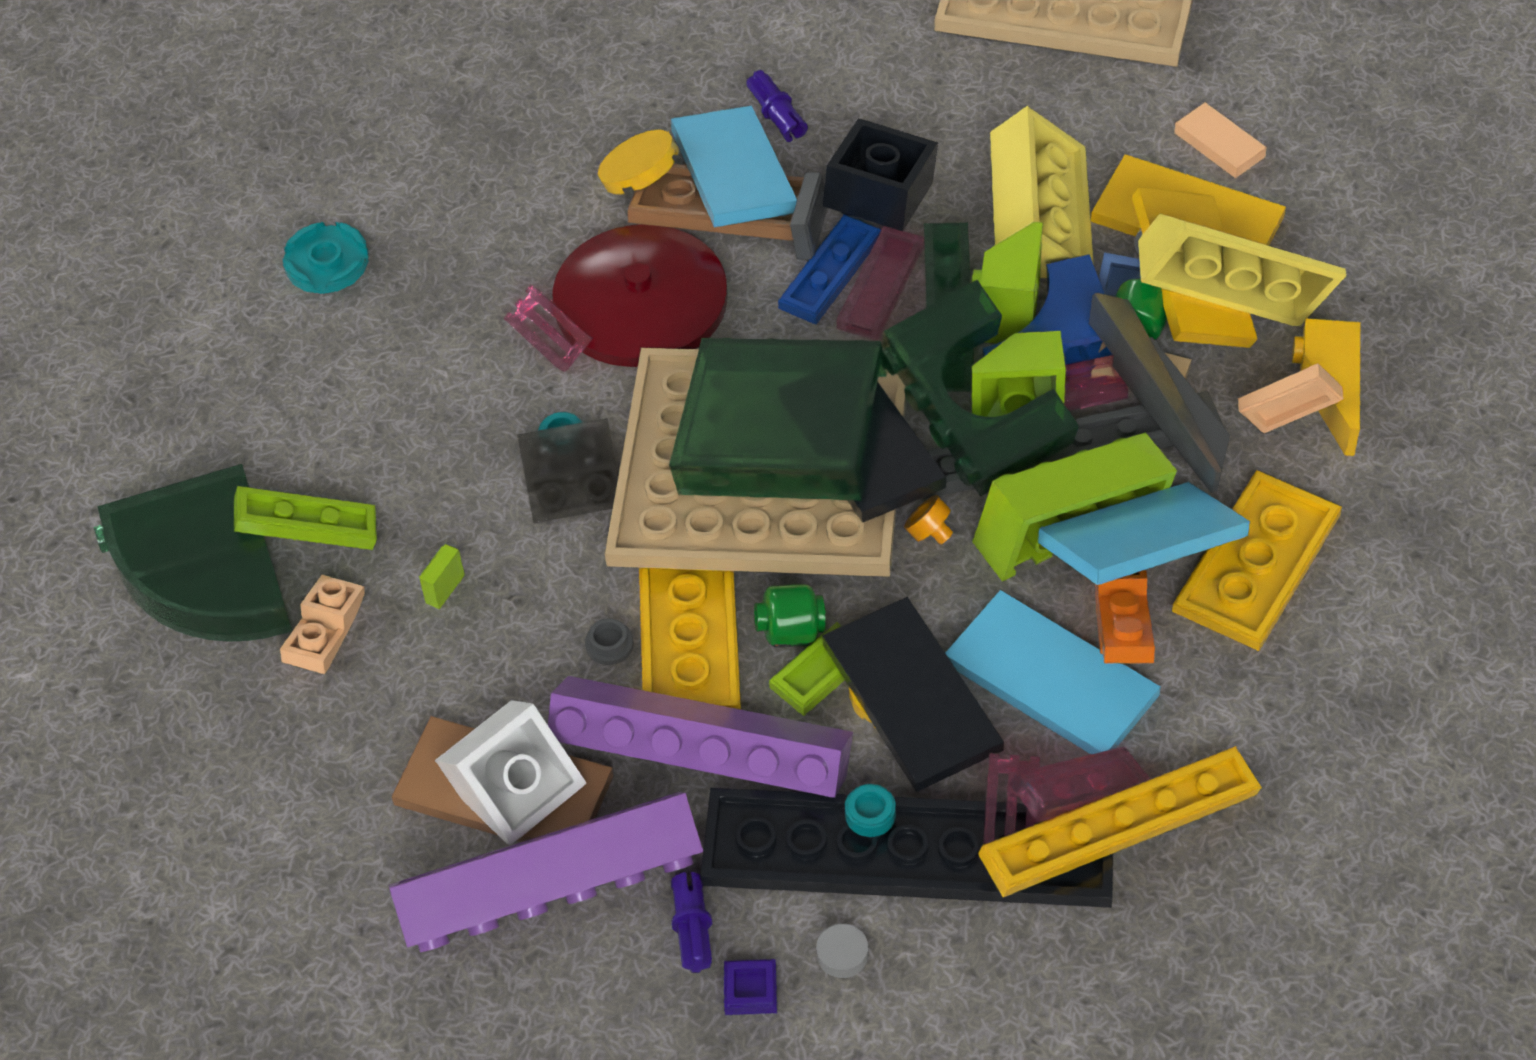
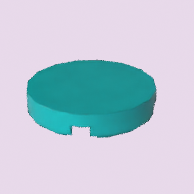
M324 222L313 223L298 230L287 241L284 248L285 255L282 259L286 276L296 287L306 292L319 294L340 291L354 284L364 274L369 262L366 240L361 233L354 227L341 222H335L336 226H325Z

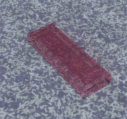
M886 226L883 227L836 319L838 330L879 340L924 249V237Z
M1120 747L1016 772L1009 785L1035 819L1040 822L1151 779L1125 747Z

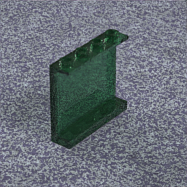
M702 338L669 463L678 495L862 500L864 490L860 469L878 377L887 376V367L881 341Z

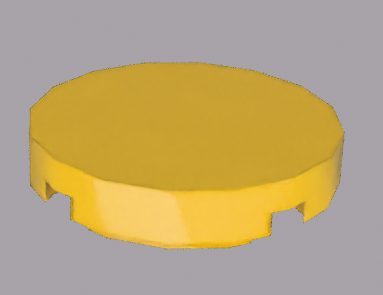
M660 129L646 131L629 138L613 149L599 165L597 175L609 193L616 195L625 194L622 188L630 186L634 191L641 190L658 181L672 168L675 162L672 156L678 155L679 148L668 131Z

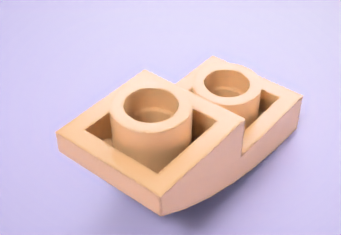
M321 575L300 604L302 619L280 648L282 663L325 674L358 613L365 594L364 586Z

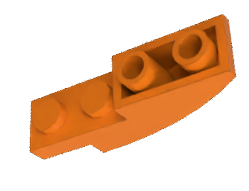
M1146 570L1100 585L1095 584L1100 654H1103L1104 664L1154 663L1155 645L1147 600L1148 578Z

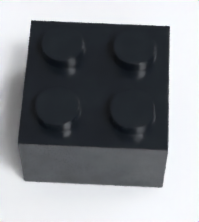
M858 118L827 164L823 207L903 232L933 184L938 142Z

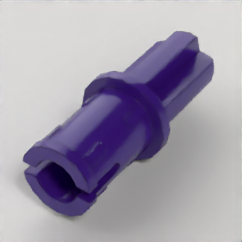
M762 70L755 71L753 76L747 79V87L761 104L763 116L766 119L772 120L787 142L793 141L790 132L796 139L804 136L808 130V125L791 104L792 98L789 94L781 92L768 74Z
M683 872L674 876L670 881L676 913L671 920L672 929L678 933L682 967L690 970L691 973H700L701 970L710 968L712 964L708 932L712 925V916L705 909L704 884L701 881V875L691 872L692 886H688L687 874Z

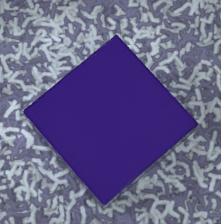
M776 959L724 961L725 1015L777 1013Z

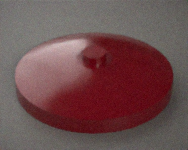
M638 224L605 231L577 247L563 262L555 277L552 298L558 326L565 338L575 348L587 356L607 364L638 367L641 348L697 349L705 343L716 331L724 317L728 291L726 275L720 260L701 240L672 227Z

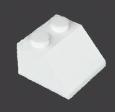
M511 700L435 760L460 798L508 845L516 842L587 784L535 705L526 702Z

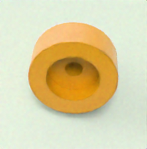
M934 495L923 502L910 515L904 524V529L917 542L931 535L941 545L953 534V531L944 522L951 509L938 495Z

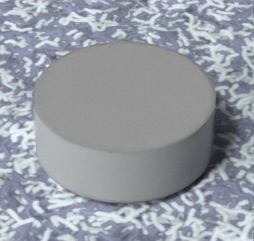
M846 923L829 926L820 934L816 944L817 960L820 967L833 977H852L862 971L867 964L869 955L868 941L864 933L856 926Z

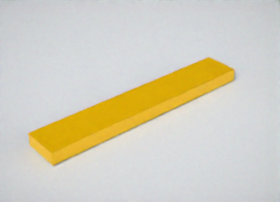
M1235 746L985 844L981 847L978 855L1001 895L1006 897L1257 795L1262 787Z

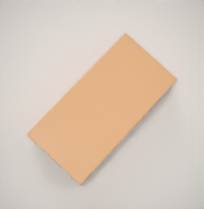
M1206 102L1175 123L1174 133L1234 178H1237L1265 158L1266 146Z
M1315 364L1238 398V409L1261 432L1267 433L1343 400V388L1319 364Z

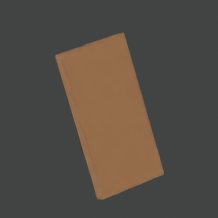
M673 164L672 168L658 181L644 189L636 190L628 208V223L793 241L790 227L793 214L714 227L687 165ZM786 176L798 199L804 178Z
M431 716L392 795L393 804L497 835L460 798L435 761L475 728ZM568 755L587 784L517 841L523 842L595 819L614 776L612 767Z

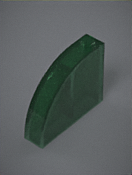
M242 464L97 506L102 525L95 526L94 531L101 552L110 551L121 581L137 605L149 616L177 632L207 640L233 642L265 639L292 631L265 536L234 532V495L237 486L250 488Z

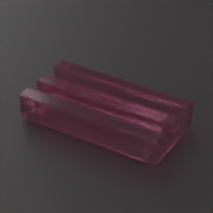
M530 284L526 289V292L529 294L525 300L519 298L515 303V306L518 308L515 313L508 312L503 319L555 367L565 372L593 338L545 294ZM537 303L578 339L574 345L533 309ZM526 317L533 321L567 354L562 358L523 322Z
M1114 355L1065 365V382L1069 381V383L1065 384L1064 411L1128 399L1127 384L1112 366ZM1111 367L1113 376L1106 375L1087 379L1091 377L1092 370Z
M989 753L983 845L998 840L994 839L998 773L1008 774L1005 837L1015 833L1019 775H1028L1026 828L1036 825L1040 757L1030 756L1029 761H1019L1020 755H1010L1009 760L999 759L1000 754Z

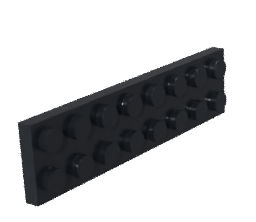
M710 788L700 876L704 884L703 886L1112 907L1113 854L1006 897L1001 895L978 855L981 847L985 844L1082 806L894 797L896 818L893 826L882 835L865 837L855 833L846 822L845 801L849 794H837L833 798L809 792Z

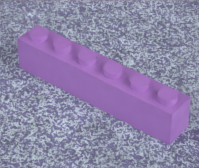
M568 676L551 693L548 726L560 743L833 798L836 797L846 780L853 736L852 731Z
M679 791L389 884V889L407 948L418 944L420 952H425L450 943L448 934L466 928L468 929L469 936L499 927L497 918L517 912L518 919L523 920L547 912L546 903L562 897H566L568 904L592 898L597 895L595 887L614 881L616 888H622L645 880L643 871L663 865L665 873L688 867L694 864L692 855L703 852L686 793Z

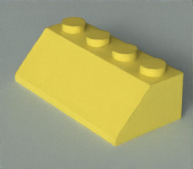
M1026 106L990 132L995 245L1033 222H1043L1040 278H1047L1046 264L1088 254L1093 262L1086 149L1084 145Z
M1159 214L1138 240L1142 283L1291 326H1301L1305 318H1308L1346 277L1345 268L1164 214Z

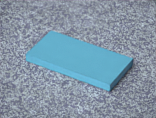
M752 106L671 119V131L714 227L794 213L797 198Z
M1186 482L1039 528L1038 543L1096 585H1100L1248 536L1250 521L1190 482Z
M1001 590L945 652L957 672L1104 763L1160 695L1161 686L1122 663L1104 664L1103 654H1100L1098 648Z

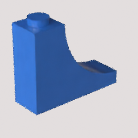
M1090 255L1046 264L1047 299L1033 321L1018 333L1061 331L1066 373L1093 367L1095 360L1114 357L1107 346L1099 352L1103 341L1089 325L1092 295L1096 293L1105 294ZM1004 341L983 347V357Z

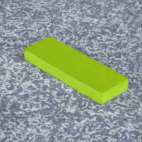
M237 486L234 495V532L373 550L377 540L375 505Z

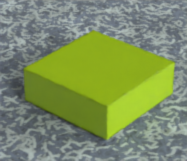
M447 544L442 546L419 576L426 604L440 609L465 576L458 549Z

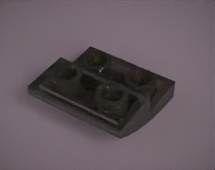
M607 418L517 435L534 524L613 509L619 474Z

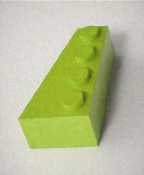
M1145 432L1129 438H1119L1110 444L1091 450H1081L1072 456L1053 462H1043L1025 471L1002 475L992 481L972 542L1003 582L1016 575L1014 566L1030 558L1037 565L1052 557L1053 553L1038 543L1039 528L1170 488L1177 470Z

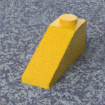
M1305 318L1302 337L1294 336L1292 363L1300 364V371L1319 364L1342 386L1344 399L1318 411L1344 455L1354 456L1360 432L1361 322Z

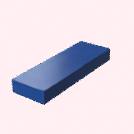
M844 214L815 251L812 259H809L780 297L778 308L817 325L882 238L881 229Z

